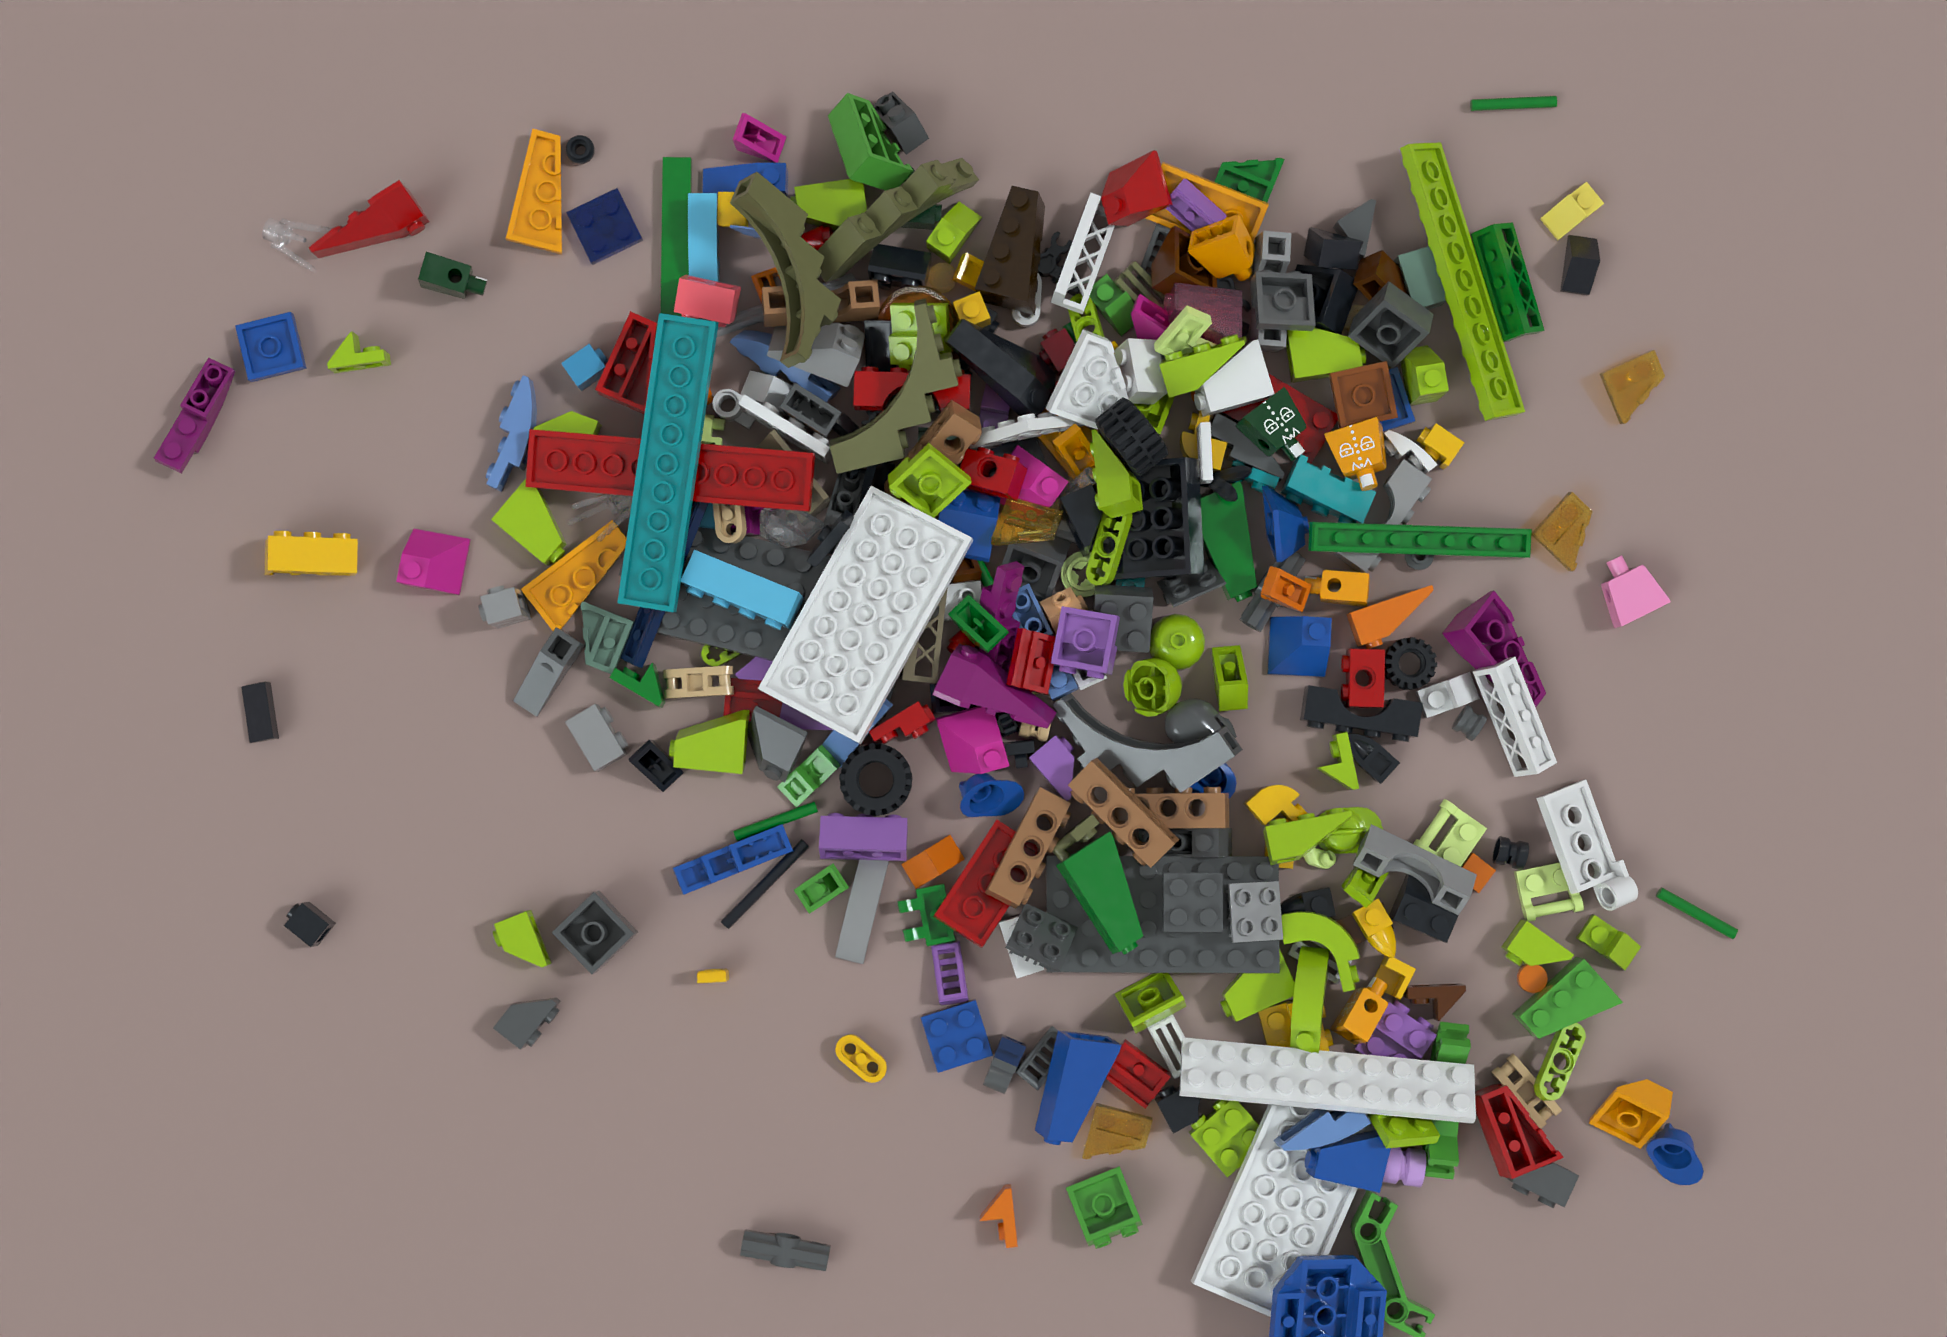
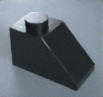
M1092 484L1060 497L1059 509L1083 557L1089 555L1103 516V511L1098 509L1095 502V494L1098 492H1095Z

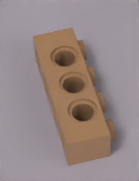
M951 400L903 460L907 457L912 459L930 443L955 465H958L962 461L968 447L976 444L981 437L980 418ZM950 436H956V437H957V438L954 439V440H947V439H946V438H948V437H950ZM887 479L884 483L885 493L910 505V503L907 502L904 498L899 499L892 494V492L889 490V482Z
M1098 758L1093 759L1068 784L1072 789L1071 795L1079 803L1083 804L1085 802L1093 810L1091 814H1093L1098 822L1103 825L1106 823L1113 830V837L1120 844H1127L1134 851L1132 855L1141 865L1145 866L1147 864L1150 868L1153 867L1179 841ZM1096 787H1103L1107 791L1106 801H1100L1096 798L1094 793ZM1117 807H1122L1127 811V821L1123 822L1116 818L1115 810ZM1137 828H1143L1148 832V842H1141L1137 839Z
M1041 787L1036 791L985 891L986 894L1015 909L1020 903L1026 905L1033 891L1029 887L1033 878L1039 879L1046 866V863L1042 862L1046 852L1052 853L1059 840L1055 836L1059 826L1064 828L1072 814L1067 811L1071 804L1070 802ZM1038 817H1045L1049 820L1050 829L1048 831L1038 828L1036 824ZM1031 842L1035 844L1037 855L1028 856L1023 849L1024 843ZM1012 868H1020L1024 872L1025 878L1023 882H1016L1011 878L1010 872Z
M1192 787L1187 788L1181 793L1177 788H1175V793H1164V788H1146V794H1135V788H1128L1139 800H1143L1147 804L1148 809L1167 828H1229V793H1221V787H1204V793H1192ZM1169 799L1176 804V812L1172 816H1167L1163 811V804ZM1197 799L1205 804V811L1201 816H1196L1191 809L1192 803ZM1117 807L1115 810L1116 818L1123 822L1127 821V811L1122 807Z

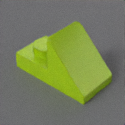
M353 331L348 334L327 362L328 369L334 373L391 365L390 354L384 349H380L379 346L365 347L363 352H361L359 337Z
M1348 732L1332 735L1333 741L1329 742L1332 758H1337L1338 763L1316 767V769L1349 790L1359 789Z
M1355 866L1341 886L1354 900L1367 908L1373 902L1389 872L1377 877Z
M1594 914L1590 916L1576 937L1625 971L1641 948L1625 932L1618 931Z

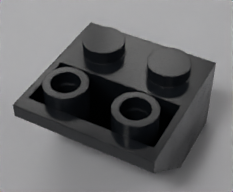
M878 244L873 248L869 262V279L877 280L879 289L890 290L891 286L903 288L902 291L908 294L917 295L919 291L926 292L932 260L931 253Z

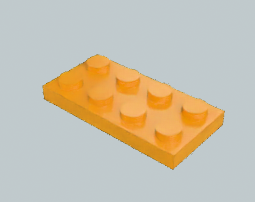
M1162 162L1161 167L1169 194L1172 193L1183 179H1187L1227 215L1226 218L1239 214L1254 243L1269 203ZM1166 208L1146 217V219L1168 228L1176 226L1191 234V231Z

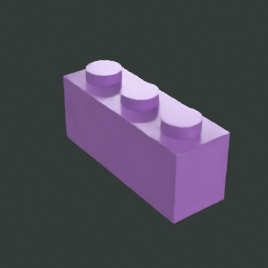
M840 813L821 816L819 836L820 859L907 861V818L894 814L885 817H873L866 814L850 817Z

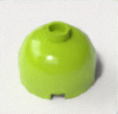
M1171 614L1164 616L1151 629L1149 651L1152 658H1160L1169 662L1177 671L1193 666L1199 661L1204 652L1205 637L1203 630L1194 619L1186 615Z
M1150 658L1135 662L1132 668L1127 670L1124 676L1123 687L1127 701H1132L1136 707L1134 710L1141 715L1150 717L1165 713L1177 703L1181 696L1182 682L1177 669L1172 664L1160 658Z

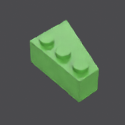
M847 93L829 113L828 118L849 179L885 191L899 187L913 172L910 164H903L897 154L900 148L896 143L891 144L884 134L887 128L871 102Z
M1575 957L1547 982L1542 991L1531 996L1512 1014L1531 1036L1540 1039L1623 1002L1584 958Z

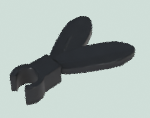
M1242 465L1213 473V481L1210 484H1200V486L1210 487L1225 501L1234 502L1238 499L1237 491L1229 483L1245 479L1252 473L1250 467Z

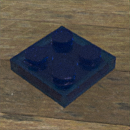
M618 188L566 212L592 265L643 241Z

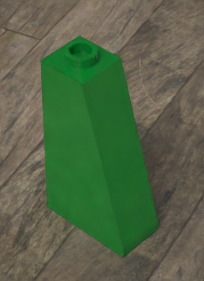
M1238 481L1232 484L1238 495V499L1234 502L1225 501L1215 492L1201 498L1203 548L1208 559L1226 581V585L1221 587L1227 600L1235 598L1236 602L1253 596L1251 590L1257 587L1243 488L1241 482Z
M1108 832L1056 866L1111 953L1115 954L1121 951L1125 955L1138 946L1136 941L1143 937V933L1114 837L1111 832Z

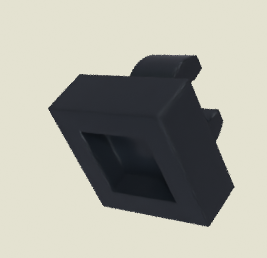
M1033 739L1004 742L1006 755H1015L1016 769L1028 767L1026 753L1035 752Z

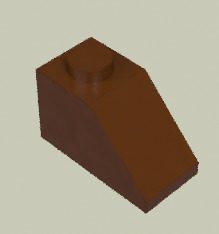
M1383 250L1360 259L1353 284L1369 301L1388 281L1408 295L1400 268Z

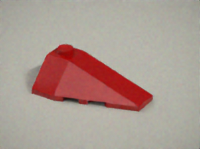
M398 180L368 200L370 206L366 210L351 213L348 216L347 225L332 228L308 248L316 257L323 258L403 238L408 235L414 236L425 229L424 225L430 221L412 193Z

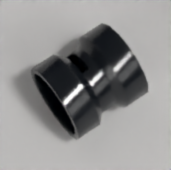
M1499 836L1493 851V864L1502 866L1510 864L1514 869L1523 870L1528 859L1529 843L1523 841L1515 843L1511 842L1507 837Z

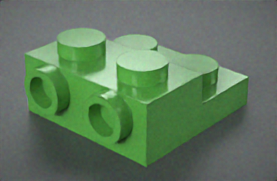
M1120 1166L1066 1187L1088 1246L1095 1245L1096 1249L1105 1247L1112 1243L1111 1237L1122 1234L1123 1238L1138 1233V1227L1143 1225Z

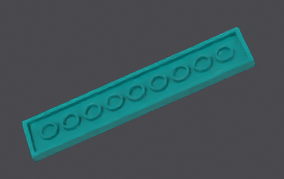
M659 313L617 602L619 604L673 613L677 611L719 322Z

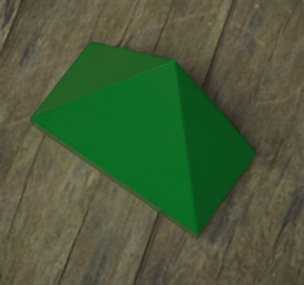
M969 594L948 613L949 617L973 645L986 652H989L1009 633L1004 626Z

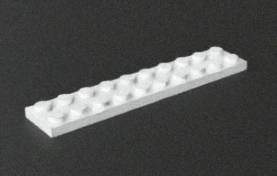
M1184 1037L1182 1039L1179 1096L1473 1124L1476 1119L1474 1065L1322 1050H1319V1053H1311L1290 1047Z

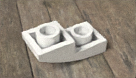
M1391 430L1383 434L1385 452L1390 457L1394 455L1398 460L1407 453L1409 456L1408 462L1424 474L1438 465L1429 454L1407 437Z

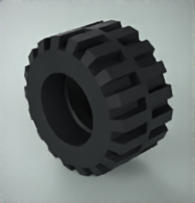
M1124 397L1095 419L1098 430L1125 465L1140 477L1168 455L1167 446L1150 422L1130 400Z
M872 743L857 748L847 756L848 758L841 767L839 780L844 799L852 808L866 815L879 816L897 810L906 801L912 788V773L907 760L899 751L885 744ZM870 763H882L892 772L893 785L889 792L883 796H869L860 787L859 775L862 769Z

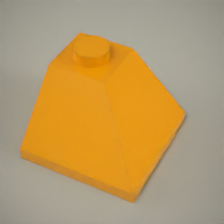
M1648 1079L1619 1086L1589 1119V1124L1641 1149L1669 1118L1673 1092Z

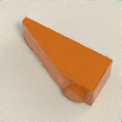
M1430 585L1346 614L1357 647L1365 645L1366 649L1382 645V638L1388 637L1434 591L1433 586Z

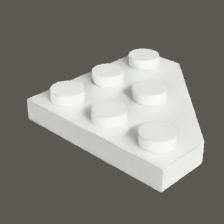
M1082 330L1046 406L1050 413L1098 429L1095 422L1098 416L1122 397L1129 400L1125 389L1126 385L1120 367L1117 365L1111 341L1105 337Z
M1050 412L1039 414L1038 418H1035L1034 413L1017 417L1018 422L1016 423L1015 420H1008L997 423V429H995V426L982 428L980 439L976 444L969 447L970 449L991 447L1015 440L1020 441L1039 437L1057 431L1063 432L1074 423L1078 427L1085 425L1056 416Z

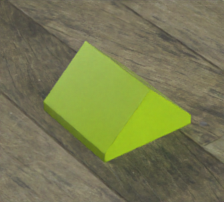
M1153 973L1115 993L1135 1034L1186 1007L1185 999L1169 973Z

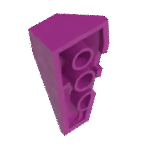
M1490 591L1459 612L1442 634L1456 652L1475 669L1494 666L1507 658L1516 657L1536 708L1546 695L1545 689L1533 662L1528 661L1522 646L1525 643L1522 636L1518 637L1512 625V622L1515 620L1511 611L1495 591ZM1490 674L1485 675L1486 678H1487L1491 683H1493Z
M959 644L956 647L933 692L934 696L960 707L969 709L970 704L985 707L986 713L995 715L996 712H1005L1010 714V717L1015 721L1048 729L1057 713L1031 691L1006 685L1008 672L987 655L980 653L975 647Z

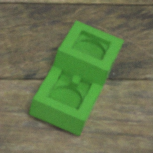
M820 745L800 766L789 774L785 783L781 782L777 787L797 808L841 765L823 745Z

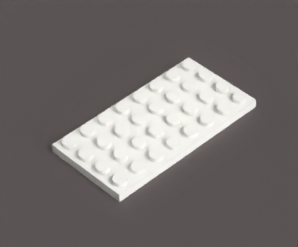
M870 486L854 515L850 528L841 538L758 689L861 744L971 546L973 538Z
M1268 1104L1191 1279L1193 1284L1271 1317L1273 1289L1297 1257L1329 1255L1358 1188L1313 1178L1306 1172L1304 1164L1306 1154L1309 1150L1311 1151V1148L1284 1151L1274 1142V1139L1316 1109ZM1371 1122V1124L1367 1125L1355 1134L1368 1132L1376 1129L1374 1128Z

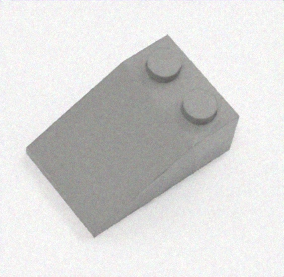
M840 323L824 325L821 327L819 335L814 339L811 347L812 354L809 359L804 363L794 365V367L848 388L861 357L865 333L860 332L857 327ZM776 326L774 328L767 352L768 357L780 361L785 345L787 326Z

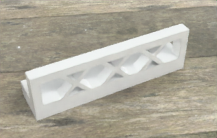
M1094 193L1089 195L1050 302L1083 314L1115 227V225H1109L1100 230L1097 229L1093 222L1095 213L1104 217L1106 215L1103 206L1098 205L1101 196ZM1106 233V235H1105V237H1104V240H1103L1102 237H1101V235H1103V234ZM1096 238L1101 247L1100 251L1089 255L1084 243ZM1082 252L1084 257L1079 259V256ZM1087 262L1092 273L1090 276L1080 279L1075 267ZM1073 277L1075 282L1070 283L1071 278ZM1088 282L1087 287H1086V290H1085L1083 284H1085V283ZM1078 287L1083 296L1081 304L1065 299L1066 292Z
M1510 657L1494 666L1478 668L1473 671L1514 777L1539 774L1556 764V758L1516 657ZM1490 674L1494 688L1489 685L1485 675ZM1497 702L1503 706L1504 714L1499 711ZM1507 729L1513 732L1515 741L1510 738ZM1518 755L1524 759L1527 767L1522 768Z

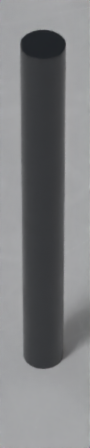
M801 839L792 848L793 851L787 853L721 920V923L730 929L809 848V845Z

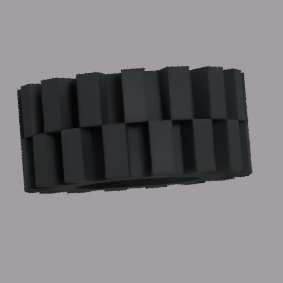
M1416 637L1403 638L1394 642L1387 648L1385 654V677L1390 679L1392 685L1398 686L1403 690L1422 687L1429 683L1431 677H1434L1436 673L1434 672L1437 667V662H1435L1436 654L1432 652V647L1429 644H1425V641L1422 639H1415ZM1404 653H1414L1420 660V668L1413 675L1403 673L1399 667L1400 657Z

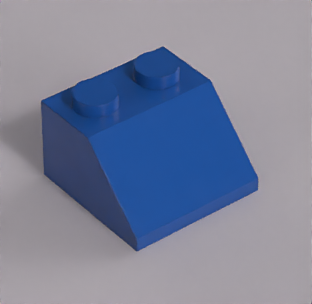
M963 490L939 513V521L973 538V542L964 558L989 562L1001 497Z

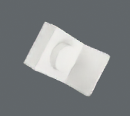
M1470 672L1415 691L1419 702L1423 703L1422 711L1425 718L1480 699Z

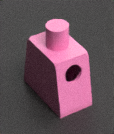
M1622 555L1606 563L1614 578L1602 583L1601 588L1614 628L1624 626L1671 602L1643 564L1629 570Z

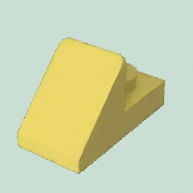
M1585 182L1573 193L1561 200L1540 220L1558 241L1599 209L1604 202L1591 186Z

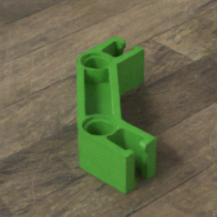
M1440 1022L1436 1033L1437 1036L1433 1042L1430 1061L1466 1064L1471 1048L1470 1040L1467 1038L1469 1025ZM1432 1120L1440 1137L1435 1144L1422 1145V1149L1426 1152L1425 1176L1453 1179L1455 1175L1454 1166L1458 1167L1459 1164L1457 1141L1459 1122Z
M1366 1190L1350 1225L1361 1263L1387 1290L1384 1320L1389 1325L1413 1337H1425L1426 1333L1423 1331L1422 1325L1417 1324L1414 1328L1406 1323L1405 1320L1408 1318L1409 1312L1414 1311L1422 1314L1426 1318L1425 1322L1431 1324L1435 1314L1431 1309L1406 1297L1385 1235L1398 1205L1384 1197L1382 1202L1386 1205L1379 1217L1374 1219L1369 1213L1374 1200L1379 1202L1381 1196L1373 1191ZM1365 1223H1372L1374 1227L1373 1232L1369 1236L1360 1235V1229ZM1393 1302L1400 1303L1398 1313L1395 1315L1387 1314L1389 1304Z

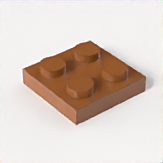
M1387 361L1329 373L1340 429L1375 417L1379 421L1398 418Z

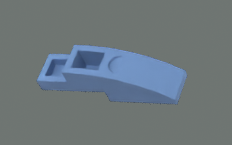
M743 330L731 339L730 343L737 348L738 352L743 356L749 357L759 365V368L764 373L776 377L783 372L791 382L799 384L825 402L833 399L841 389L835 382L794 366L788 368L780 361L768 357L767 352L772 337L770 333Z
M524 375L520 381L517 380L511 390L513 398L509 407L505 406L500 414V428L509 433V435L502 438L497 450L500 453L496 463H491L486 473V479H488L486 484L500 492L503 491L513 466L524 471L528 458L529 429L536 427L537 405L534 384L529 377Z
M1030 584L1020 587L1015 603L1016 609L1012 615L1015 620L1020 622L1019 628L1054 636ZM1055 664L1048 691L1052 701L1079 690L1073 675L1060 672V666Z

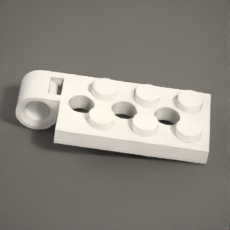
M731 389L720 390L714 396L713 408L721 419H725L728 422L736 421L747 429H750L756 420L770 430L775 429L780 436L804 451L815 453V458L828 465L832 454L829 441L816 432L812 436L806 433L805 426L792 417L788 421L782 418L780 410L770 403L765 402L764 405H761L744 394L742 396ZM726 399L736 401L735 408L730 412L721 410V404Z
M1587 780L1578 781L1536 798L1570 893H1579L1593 887L1598 902L1608 911L1635 901L1638 897L1637 885L1629 876L1624 860H1615ZM1569 809L1573 811L1575 816L1573 823L1568 818ZM1579 836L1584 840L1585 846L1583 850L1578 846ZM1589 864L1594 868L1593 878L1588 873Z

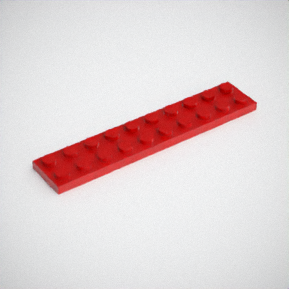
M529 429L525 487L633 496L641 438ZM701 444L693 501L811 511L815 453Z

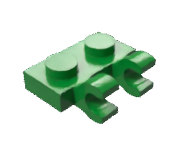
M944 884L915 889L917 898L897 901L899 913L920 910L923 925L904 929L905 942L925 938L926 945L931 946L955 941L953 929L933 917L946 897Z

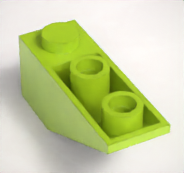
M1237 334L1221 338V344L1210 346V343L1206 342L1193 346V352L1182 355V351L1178 350L1164 355L1165 360H1162L1159 365L1169 398L1197 390L1245 345L1246 337L1238 338Z
M1096 429L1091 430L1093 442H1090V450L1095 461L1092 473L1097 483L1098 493L1095 494V502L1098 509L1102 510L1111 519L1143 510L1139 481L1105 438Z
M1335 808L1326 811L1324 816L1315 817L1314 813L1298 816L1297 821L1286 822L1284 818L1270 821L1269 826H1265L1263 831L1270 865L1300 860L1348 822L1353 815L1352 810L1344 812L1343 808Z

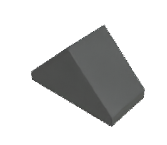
M1374 199L1368 200L1339 219L1333 227L1339 235L1363 241L1360 259L1366 255L1376 204Z

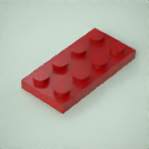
M1269 374L1274 394L1285 387L1306 423L1307 428L1296 439L1305 449L1302 455L1308 457L1307 463L1312 464L1326 441L1324 434L1331 432L1338 420L1337 413ZM1266 400L1220 413L1238 423L1244 416Z
M999 820L994 822L933 916L980 948H983L1009 908V905L985 893L1016 832ZM1031 842L1024 843V852L1028 856H1036V845ZM1020 868L1011 869V878L1016 882H1023L1025 878L1024 872Z

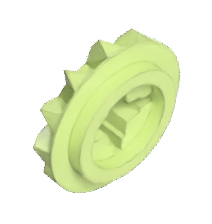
M1076 552L1069 556L1062 566L1061 579L1066 589L1071 587L1076 596L1088 597L1094 595L1095 585L1090 583L1088 579L1081 582L1080 586L1077 585L1079 575L1072 570V568L1082 570L1086 567L1091 552L1085 557L1082 556L1081 552ZM1097 568L1096 573L1100 577H1104L1105 572L1102 568Z

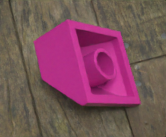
M1016 445L1011 455L1020 458L1019 462L1027 468V473L1018 500L1013 501L1001 498L1000 503L1031 524L1052 506L1068 484V481L1019 445Z
M413 529L401 555L396 582L407 586L460 595L471 539Z
M977 706L936 718L951 772L984 774L1009 766L996 717L986 713L985 707Z

